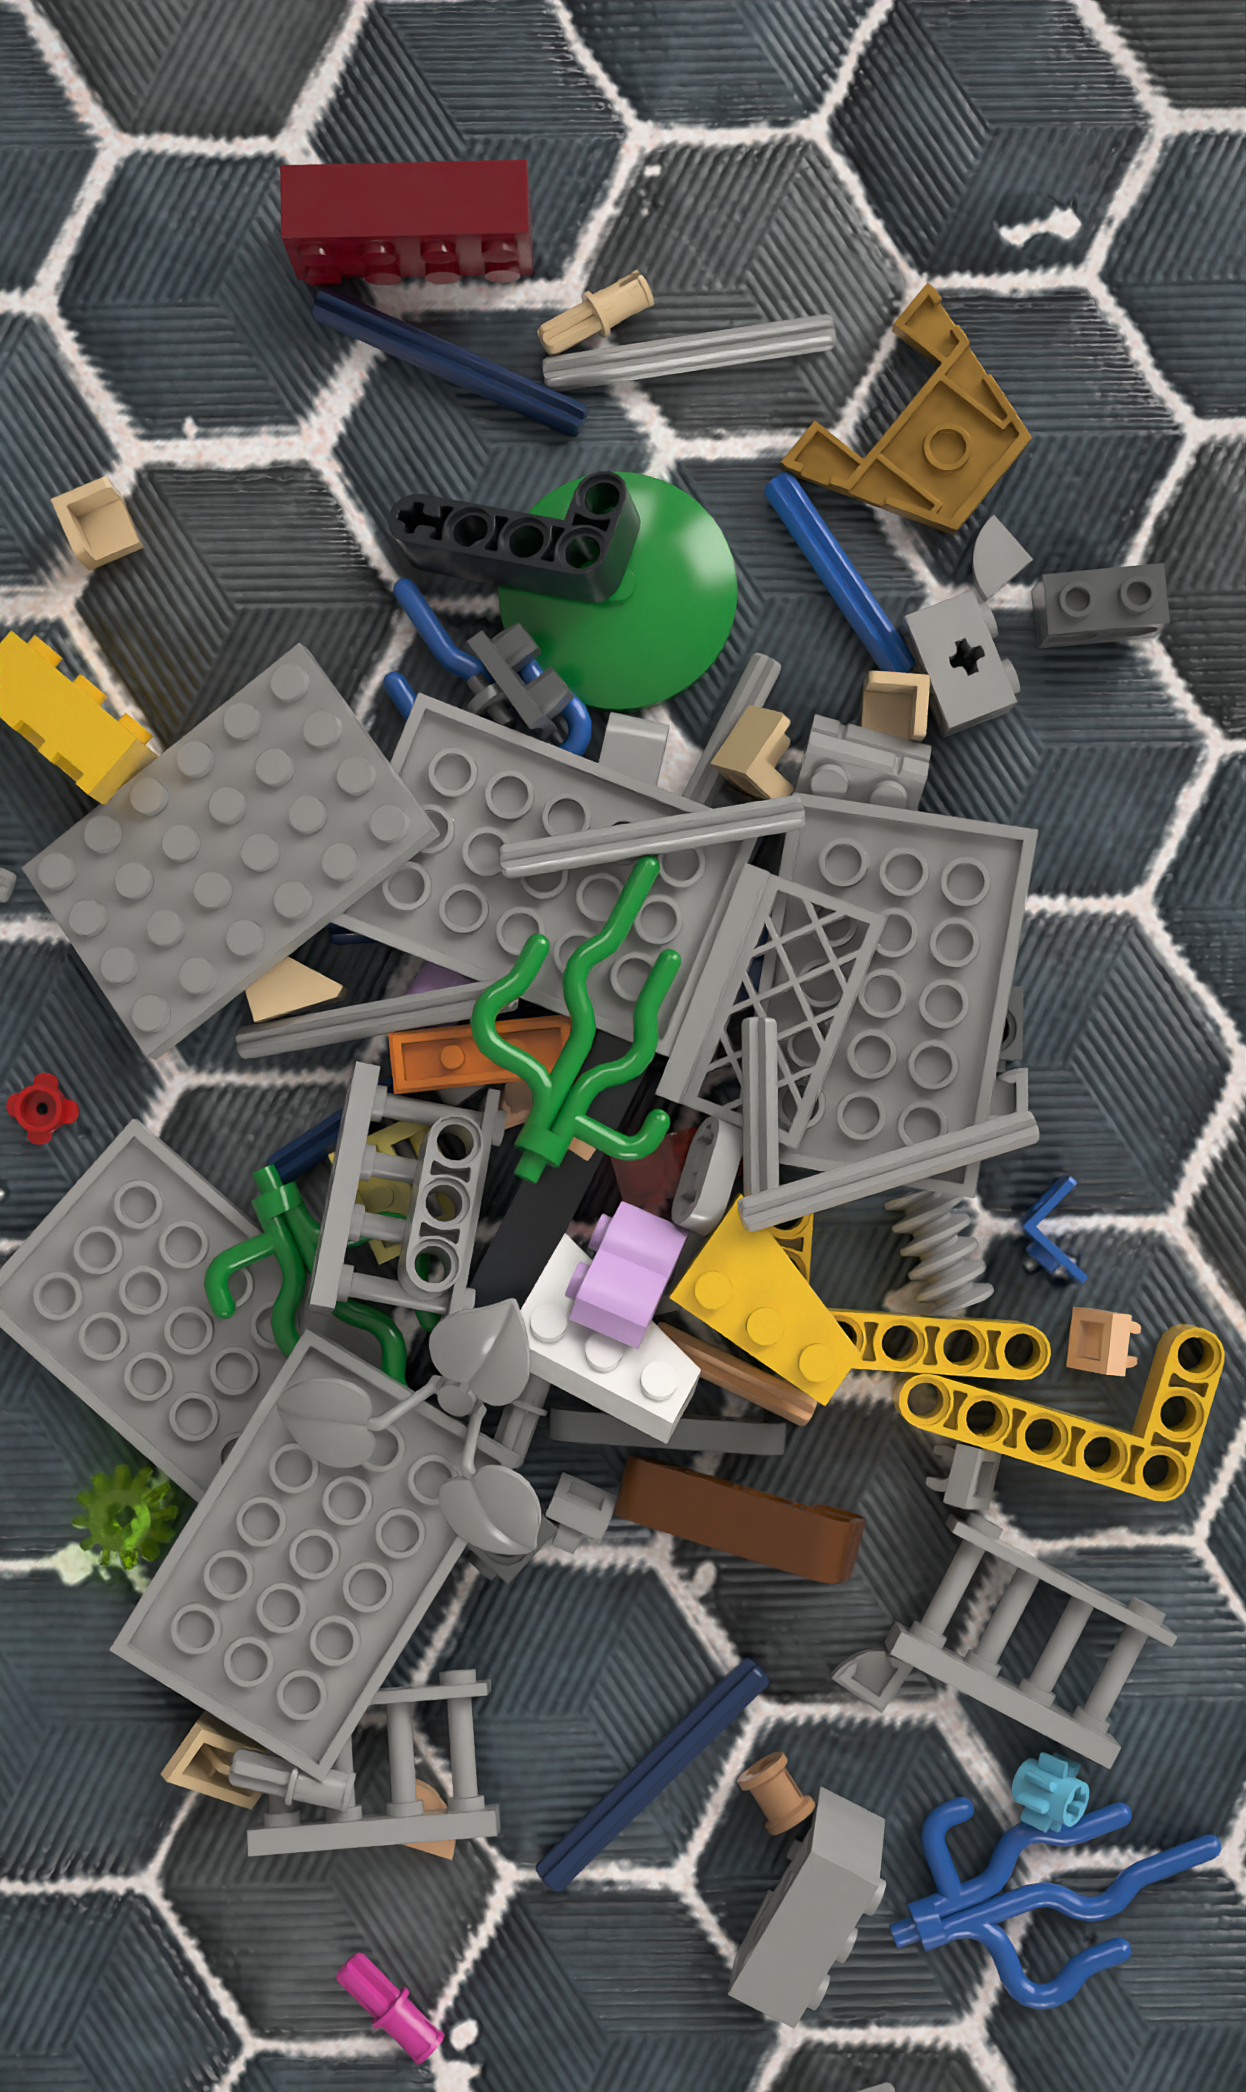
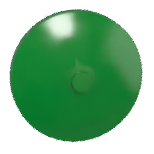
M613 472L625 481L641 520L638 537L622 582L616 593L609 599L599 603H584L498 586V598L504 630L519 622L528 631L542 651V654L535 659L543 671L552 667L570 691L575 693L588 710L605 713H629L651 709L679 697L700 681L712 668L722 653L732 629L737 605V577L733 557L721 529L711 515L696 500L676 486L663 480L632 472ZM587 476L556 488L535 504L528 513L564 520L578 484ZM615 507L608 508L604 510L601 514H606L612 511ZM539 550L530 552L525 558L535 555ZM597 560L586 562L580 569L591 566Z

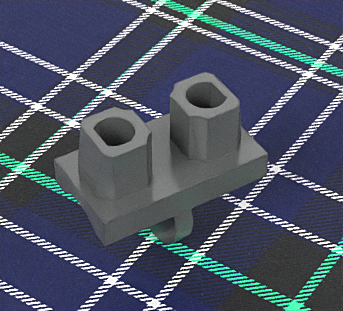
M518 622L503 630L492 639L482 630L469 639L467 642L496 683L490 685L482 673L472 676L467 681V685L475 697L467 705L466 711L487 720L492 719L495 723L510 728L515 723V719L507 709L512 703L528 727L535 729L543 740L558 730L551 719L559 714L575 696L552 667L548 668L527 685L520 678L517 672L542 654V651L528 631Z

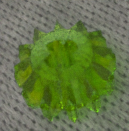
M119 1464L114 1468L113 1480L107 1474L100 1471L91 1477L95 1492L83 1490L77 1494L76 1502L89 1512L75 1516L72 1519V1526L78 1529L90 1528L91 1534L81 1541L80 1547L83 1551H87L97 1544L101 1545L103 1548L100 1552L98 1563L104 1567L113 1561L117 1552L124 1570H131L137 1565L138 1554L148 1562H152L160 1555L155 1541L169 1543L175 1536V1532L171 1527L160 1521L175 1518L179 1514L178 1506L172 1504L160 1505L159 1499L167 1495L171 1491V1487L165 1482L153 1490L148 1488L153 1472L150 1468L144 1467L141 1469L132 1482L131 1471L128 1465ZM130 1505L135 1510L137 1516L121 1528L116 1523L114 1517Z

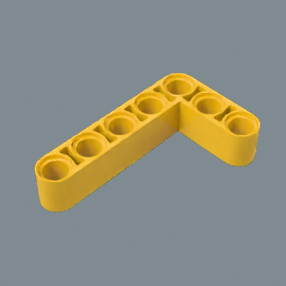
M813 1213L799 1217L797 1223L788 1229H778L774 1226L767 1227L787 1256L794 1261L796 1268L808 1284L810 1277ZM827 1308L836 1321L846 1322L852 1329V1343L861 1353L852 1367L855 1369L1025 1380L1033 1379L1041 1374L1048 1366L1051 1356L1050 1343L1044 1333L1034 1326L1016 1320L942 1315L927 1317L928 1314ZM893 1326H907L913 1337L912 1347L909 1352L897 1358L886 1356L882 1348L883 1335ZM955 1330H967L973 1340L972 1352L962 1361L952 1362L947 1360L943 1351L945 1338ZM1016 1334H1027L1033 1343L1032 1356L1022 1365L1012 1366L1008 1364L1004 1353L1006 1343Z
M1179 1324L1164 1332L1157 1345L1132 1432L942 1374L905 1372L898 1378L893 1387L892 1398L896 1410L908 1423L917 1428L1154 1501L1166 1502L1177 1498L1184 1492L1189 1483L1224 1365L1225 1352L1221 1341L1215 1334L1194 1325ZM1197 1337L1203 1347V1357L1194 1368L1184 1369L1178 1360V1349L1186 1339ZM923 1382L932 1383L938 1393L935 1407L924 1414L911 1412L907 1404L910 1390L915 1385ZM1181 1396L1186 1405L1185 1417L1178 1425L1165 1427L1160 1417L1163 1403L1170 1397ZM982 1400L990 1401L994 1405L996 1412L992 1426L981 1432L971 1431L966 1422L969 1408L975 1402ZM1048 1419L1053 1427V1437L1050 1443L1038 1450L1029 1449L1025 1441L1026 1429L1034 1420ZM1106 1437L1111 1445V1455L1108 1461L1102 1466L1088 1467L1084 1460L1086 1445L1094 1438ZM1164 1455L1169 1464V1472L1166 1478L1159 1484L1147 1485L1143 1478V1467L1146 1461L1153 1456Z

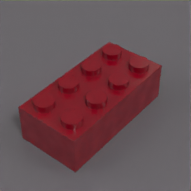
M527 159L280 165L281 238L297 280L305 279L308 284L320 287L335 286L341 283V279L365 278L368 283L374 285H393L399 283L401 277H425V280L431 283L450 284L459 281L461 276L485 275V279L489 281L506 283L518 280L520 275L533 274L532 202Z

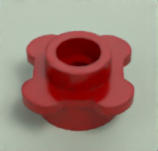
M50 1073L38 1074L34 1078L33 1085L26 1087L19 1094H12L6 1104L8 1114L17 1119L18 1123L27 1130L28 1140L37 1145L50 1142L52 1133L63 1124L74 1123L79 1116L78 1104L73 1100H67L58 1088V1078ZM41 1103H45L48 1106V1112L44 1115L38 1112V1106Z

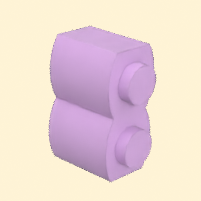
M621 1201L613 1218L602 1214L588 1245V1248L597 1251L591 1265L581 1261L578 1263L565 1292L566 1297L575 1300L569 1319L638 1349L679 1261L690 1230L624 1201Z

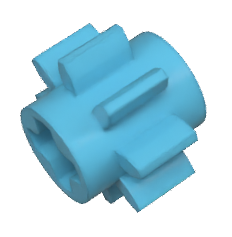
M1045 1752L1040 1753L1039 1761L1034 1758L1024 1761L1019 1767L1012 1784L1013 1799L1025 1806L1020 1820L1045 1833L1048 1829L1057 1833L1060 1832L1062 1824L1068 1827L1075 1825L1082 1817L1089 1800V1787L1087 1783L1076 1779L1081 1764L1056 1752L1053 1755Z

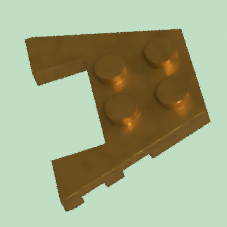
M927 282L895 321L892 332L938 368L865 458H861L814 420L780 463V469L784 472L789 471L795 477L954 536L1028 446L1032 436L992 375L986 374L969 347L970 341L960 326H955L941 304L942 298L936 289Z

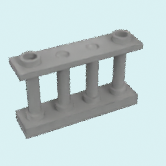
M356 1061L349 1075L304 1312L329 1316L335 1309L336 1301L347 1302L348 1297L441 1314V1319L460 1310L474 1308L476 1290L466 1286L491 1145L500 1146L507 1118V1111L498 1109L501 1091L488 1089L479 1100L478 1111L387 1093V1086L377 1085L380 1066ZM449 1114H463L472 1118L479 1125L484 1136V1148L463 1266L458 1280L441 1296L432 1300H419L410 1296L401 1287L398 1280L353 1272V1265L343 1264L348 1240L358 1242L359 1237L363 1236L402 1244L406 1219L365 1212V1205L356 1204L355 1199L359 1180L369 1182L370 1177L374 1176L413 1184L417 1160L379 1153L376 1152V1145L366 1144L370 1121L380 1122L382 1117L432 1127L441 1117Z
M973 1512L969 1513L966 1521L950 1513L945 1525L952 1533L963 1538V1541L922 1621H914L911 1629L896 1621L894 1622L884 1641L889 1653L1111 1769L1121 1746L1107 1732L1111 1724L1106 1719L1148 1636L1173 1647L1177 1636L1162 1624L1166 1614L1135 1597L1132 1598L1127 1606L999 1539L1003 1531L1001 1527ZM986 1550L1018 1568L976 1650L969 1649L966 1656L963 1657L944 1647L947 1637L943 1635V1632ZM1039 1579H1042L1072 1596L1030 1679L1023 1677L1020 1684L1017 1685L998 1675L1002 1667L997 1662ZM1095 1607L1126 1623L1084 1708L1077 1706L1072 1714L1053 1704L1056 1695L1051 1691Z
M476 1669L439 1672L440 1683L379 1688L369 1705L386 1704L392 1802L386 1803V1813L362 1815V1805L355 1804L354 1786L347 1813L327 1807L325 1808V1818L301 1820L300 1810L294 1809V1800L291 1806L285 1805L284 1797L268 1794L269 1812L263 1813L264 1823L255 1824L247 1830L248 1856L497 1836L501 1830L499 1804L485 1805L484 1795L478 1794L471 1700L473 1696H486L491 1692V1679L476 1680ZM447 1699L453 1797L447 1798L448 1808L423 1810V1800L416 1798L410 1702ZM351 1736L331 1769L346 1773L353 1772ZM266 1748L267 1754L279 1756L273 1751Z

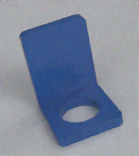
M1062 1175L1014 1226L1032 1242L1025 1250L1042 1268L1051 1275L1059 1268L1073 1282L1083 1284L1088 1276L1036 1227L1077 1184V1181L1071 1176Z

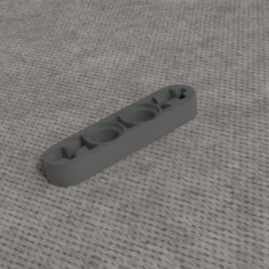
M552 1406L550 1407L548 1438L577 1443L756 1455H782L785 1453L787 1423L761 1418L683 1413L668 1443L665 1444L597 1407Z

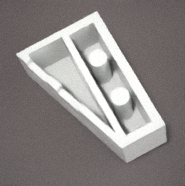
M565 1233L520 1310L529 1340L530 1372L667 1444L695 1392L701 1369L652 1320L638 1349L570 1320L569 1316L575 1300L566 1297L565 1292L578 1263L581 1261L591 1265L592 1260Z

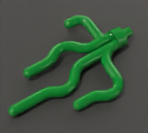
M643 855L637 860L604 927L599 933L580 944L566 962L562 977L564 1001L571 1017L572 1027L569 1037L550 1074L546 1067L532 1055L502 1039L495 1027V1020L500 1010L524 995L535 980L550 950V942L547 937L542 934L531 935L525 942L510 972L488 986L474 1004L470 1025L472 1038L479 1051L493 1063L524 1080L532 1094L533 1103L530 1114L514 1143V1146L523 1152L514 1174L532 1184H537L546 1164L559 1168L574 1137L613 1158L634 1161L641 1160L654 1153L669 1129L670 1117L665 1111L660 1109L653 1110L647 1115L640 1131L634 1136H625L585 1114L592 1100L599 1092L625 1084L638 1077L653 1060L659 1042L657 1015L682 963L681 956L676 950L665 949L661 951L638 995L632 1013L633 1043L631 1049L618 1060L599 1064L586 1071L572 1086L591 1049L596 1032L594 1008L586 985L588 974L595 965L614 954L629 933L660 870L658 859L652 855Z
M272 1164L252 1173L261 1196L250 1202L264 1232L232 1246L214 1257L206 1269L204 1289L215 1316L219 1319H229L236 1312V1303L228 1286L230 1276L236 1271L275 1255L283 1278L281 1288L273 1304L270 1323L275 1343L284 1357L288 1359L301 1338L296 1329L295 1318L304 1296L307 1280L304 1262L311 1275L321 1224L315 1221L309 1213L296 1182L283 1185L275 1165ZM390 1211L375 1213L407 1220V1217L401 1213ZM360 1236L358 1242L348 1240L346 1250L360 1246L373 1240V1238ZM430 1253L419 1254L414 1261L417 1275L425 1282H428ZM349 1297L347 1302L336 1301L335 1309L331 1314L349 1326L365 1330L374 1335L380 1343L382 1350L380 1371L408 1387L405 1380L407 1349L403 1335L394 1321L376 1308L358 1303ZM413 1309L420 1326L427 1332H432L441 1320V1314Z

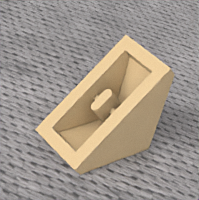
M287 956L245 989L254 1022L263 1023L284 1019L343 1001L349 989Z
M205 1710L163 1769L161 1776L167 1782L252 1810L263 1793L230 1784V1768L233 1757L238 1749L245 1748L266 1753V1747Z

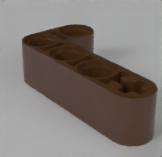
M634 1453L628 1455L613 1514L622 1519L798 1576L830 1584H838L851 1579L867 1518L847 1510L823 1504H801L664 1460Z

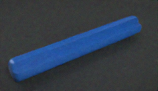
M786 471L774 477L765 485V496L879 669L887 672H911L916 665L915 658L793 473Z

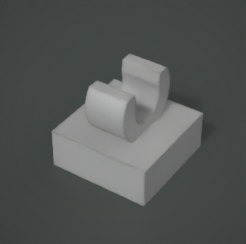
M957 1443L956 1446H934V1454L945 1456L950 1460L952 1464L951 1471L947 1479L927 1477L926 1485L935 1491L945 1492L943 1503L962 1509L989 1510L1002 1454L969 1443Z
M562 1472L545 1513L546 1517L559 1522L558 1530L551 1545L574 1555L583 1534L601 1541L611 1520L617 1496Z

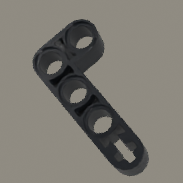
M598 471L580 481L573 494L564 520L426 494H411L401 498L394 504L388 517V526L391 534L407 560L413 567L419 570L584 603H599L609 599L616 593L626 571L641 524L638 511L625 481L618 474L610 471ZM615 507L612 511L601 514L604 510ZM484 539L478 545L471 547L475 542ZM539 550L535 555L525 558L530 552ZM597 560L591 566L580 569L586 562Z

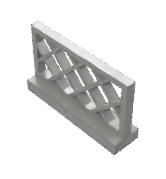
M745 863L655 1094L711 1116L719 1117L743 1128V1114L734 1111V1109L743 1106V1097L721 1106L701 1098V1093L709 1073L729 1064H732L742 1087V1066L739 1061L742 1059V1050L735 1052L726 1031L731 1016L754 1006L758 1017H767L762 1002L794 988L807 1021L777 1033V1061L785 1077L778 1081V1090L789 1086L798 1110L789 1132L778 1128V1142L798 1149L886 924L887 917ZM779 892L803 900L812 923L779 937L771 918ZM813 904L834 913L819 919ZM845 917L868 924L869 927L861 948L837 959L823 927ZM767 927L772 941L759 946ZM816 931L830 962L797 977L783 945ZM777 949L790 980L757 994L748 974L753 959ZM855 961L847 981L841 967ZM834 970L843 991L838 1007L815 1017L801 985ZM743 985H745L750 998L736 1004ZM833 1018L824 1039L818 1024ZM811 1028L821 1050L816 1064L792 1074L779 1042ZM722 1042L728 1056L714 1062ZM810 1076L802 1097L796 1082Z

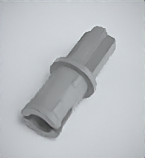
M531 1372L529 1373L527 1385L520 1396L506 1404L493 1439L520 1456L514 1469H519L523 1465L540 1415L546 1417L548 1412L542 1408L551 1383Z
M240 1748L236 1751L229 1773V1783L233 1786L284 1797L285 1805L291 1806L292 1801L296 1800L341 1810L343 1813H347L356 1778V1773H346L330 1769L323 1782L280 1756Z

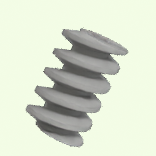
M918 1189L892 1198L884 1204L886 1210L905 1211L906 1214L903 1219L892 1227L893 1233L912 1234L913 1240L899 1250L901 1256L920 1257L921 1263L907 1273L909 1280H927L929 1284L928 1287L915 1296L916 1302L935 1303L937 1309L927 1316L933 1317L984 1301L993 1294V1286L990 1283H974L972 1280L985 1271V1262L982 1260L965 1259V1256L977 1248L979 1245L975 1237L957 1236V1233L969 1225L971 1222L970 1217L967 1214L949 1212L950 1209L963 1199V1196Z

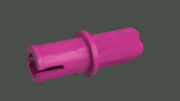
M358 1952L352 1955L340 1967L336 1974L337 1981L373 2017L370 2025L374 2029L382 2027L404 2049L416 2065L423 2063L437 2049L445 2034L438 2030L407 1998L410 1991L406 1987L398 1990L363 1953Z

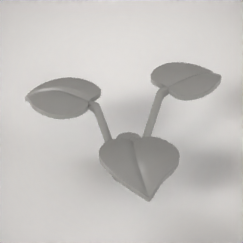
M515 1298L506 1299L485 1307L460 1310L441 1319L430 1335L429 1349L432 1361L442 1376L433 1375L425 1386L379 1417H371L372 1404L368 1394L353 1383L341 1379L317 1378L303 1381L287 1388L276 1402L278 1414L298 1444L313 1458L326 1465L348 1468L365 1462L372 1455L376 1446L372 1431H380L432 1394H437L440 1406L447 1413L454 1416H465L468 1414L470 1417L460 1465L463 1476L447 1479L439 1490V1503L446 1521L464 1540L486 1551L505 1555H520L530 1553L536 1549L537 1535L541 1524V1507L539 1499L530 1483L521 1474L500 1465H486L477 1471L474 1467V1455L481 1420L487 1412L483 1403L501 1406L514 1401L523 1392L529 1379V1340L525 1323Z

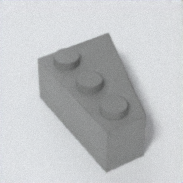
M821 1786L814 1798L816 1806L814 1808L812 1826L803 1842L794 1838L786 1854V1857L792 1861L774 1892L768 1890L734 1958L728 1990L729 1996L793 2029L807 2007L816 2010L820 2005L829 1985L830 1975L827 1974L834 1961L841 1964L846 1961L857 1938L858 1929L855 1928L863 1913L868 1916L874 1914L886 1888V1881L880 1878L885 1819Z

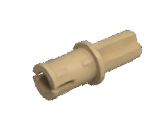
M634 270L603 290L601 289L594 294L589 291L581 295L582 303L542 324L537 331L543 348L550 356L559 355L597 333L602 337L610 335V328L654 305L651 289L643 275H640L638 270Z

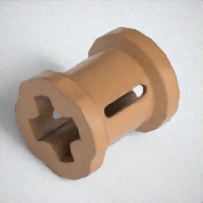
M782 1751L774 1752L760 1759L745 1770L737 1779L742 1790H749L767 1818L765 1828L772 1836L796 1826L816 1806L811 1796H803L785 1767L788 1759Z

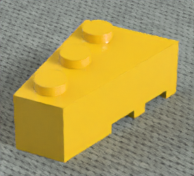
M11 630L0 643V718L33 744L54 765L56 764L75 780V784L84 792L105 806L119 788L159 757L146 746L153 735L126 712L118 721L101 707L108 697L82 674H79L71 682L55 667L63 658L36 635L26 643Z
M737 1193L725 1210L718 1226L707 1236L669 1291L668 1296L819 1403L826 1406L861 1353L767 1228L755 1232L745 1230L740 1220L737 1202L743 1196Z

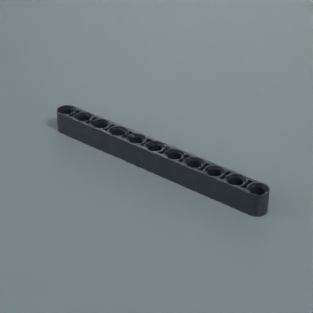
M723 784L711 808L716 809L756 802L758 800ZM765 836L758 837L748 864L751 865ZM598 1030L591 1049L572 1086L586 1071L599 1064L615 1061L625 1056L631 1049L632 1043ZM649 1065L641 1075L631 1081L599 1092L592 1100L585 1115L617 1131ZM568 1149L559 1168L546 1164L537 1184H532L523 1179L469 1288L476 1290L474 1308L485 1307L506 1299L515 1298L520 1310L522 1309L563 1235L566 1233L605 1155L604 1152L596 1149L589 1161H586ZM432 1361L428 1372L442 1376Z

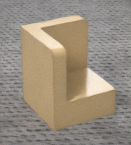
M107 476L51 499L74 555L89 571L144 548L121 493Z
M869 671L863 682L860 727L921 743L926 736L930 675Z
M749 705L710 764L740 792L758 801L790 796L795 788L774 769L790 746V739L784 734L790 725V720L781 712Z

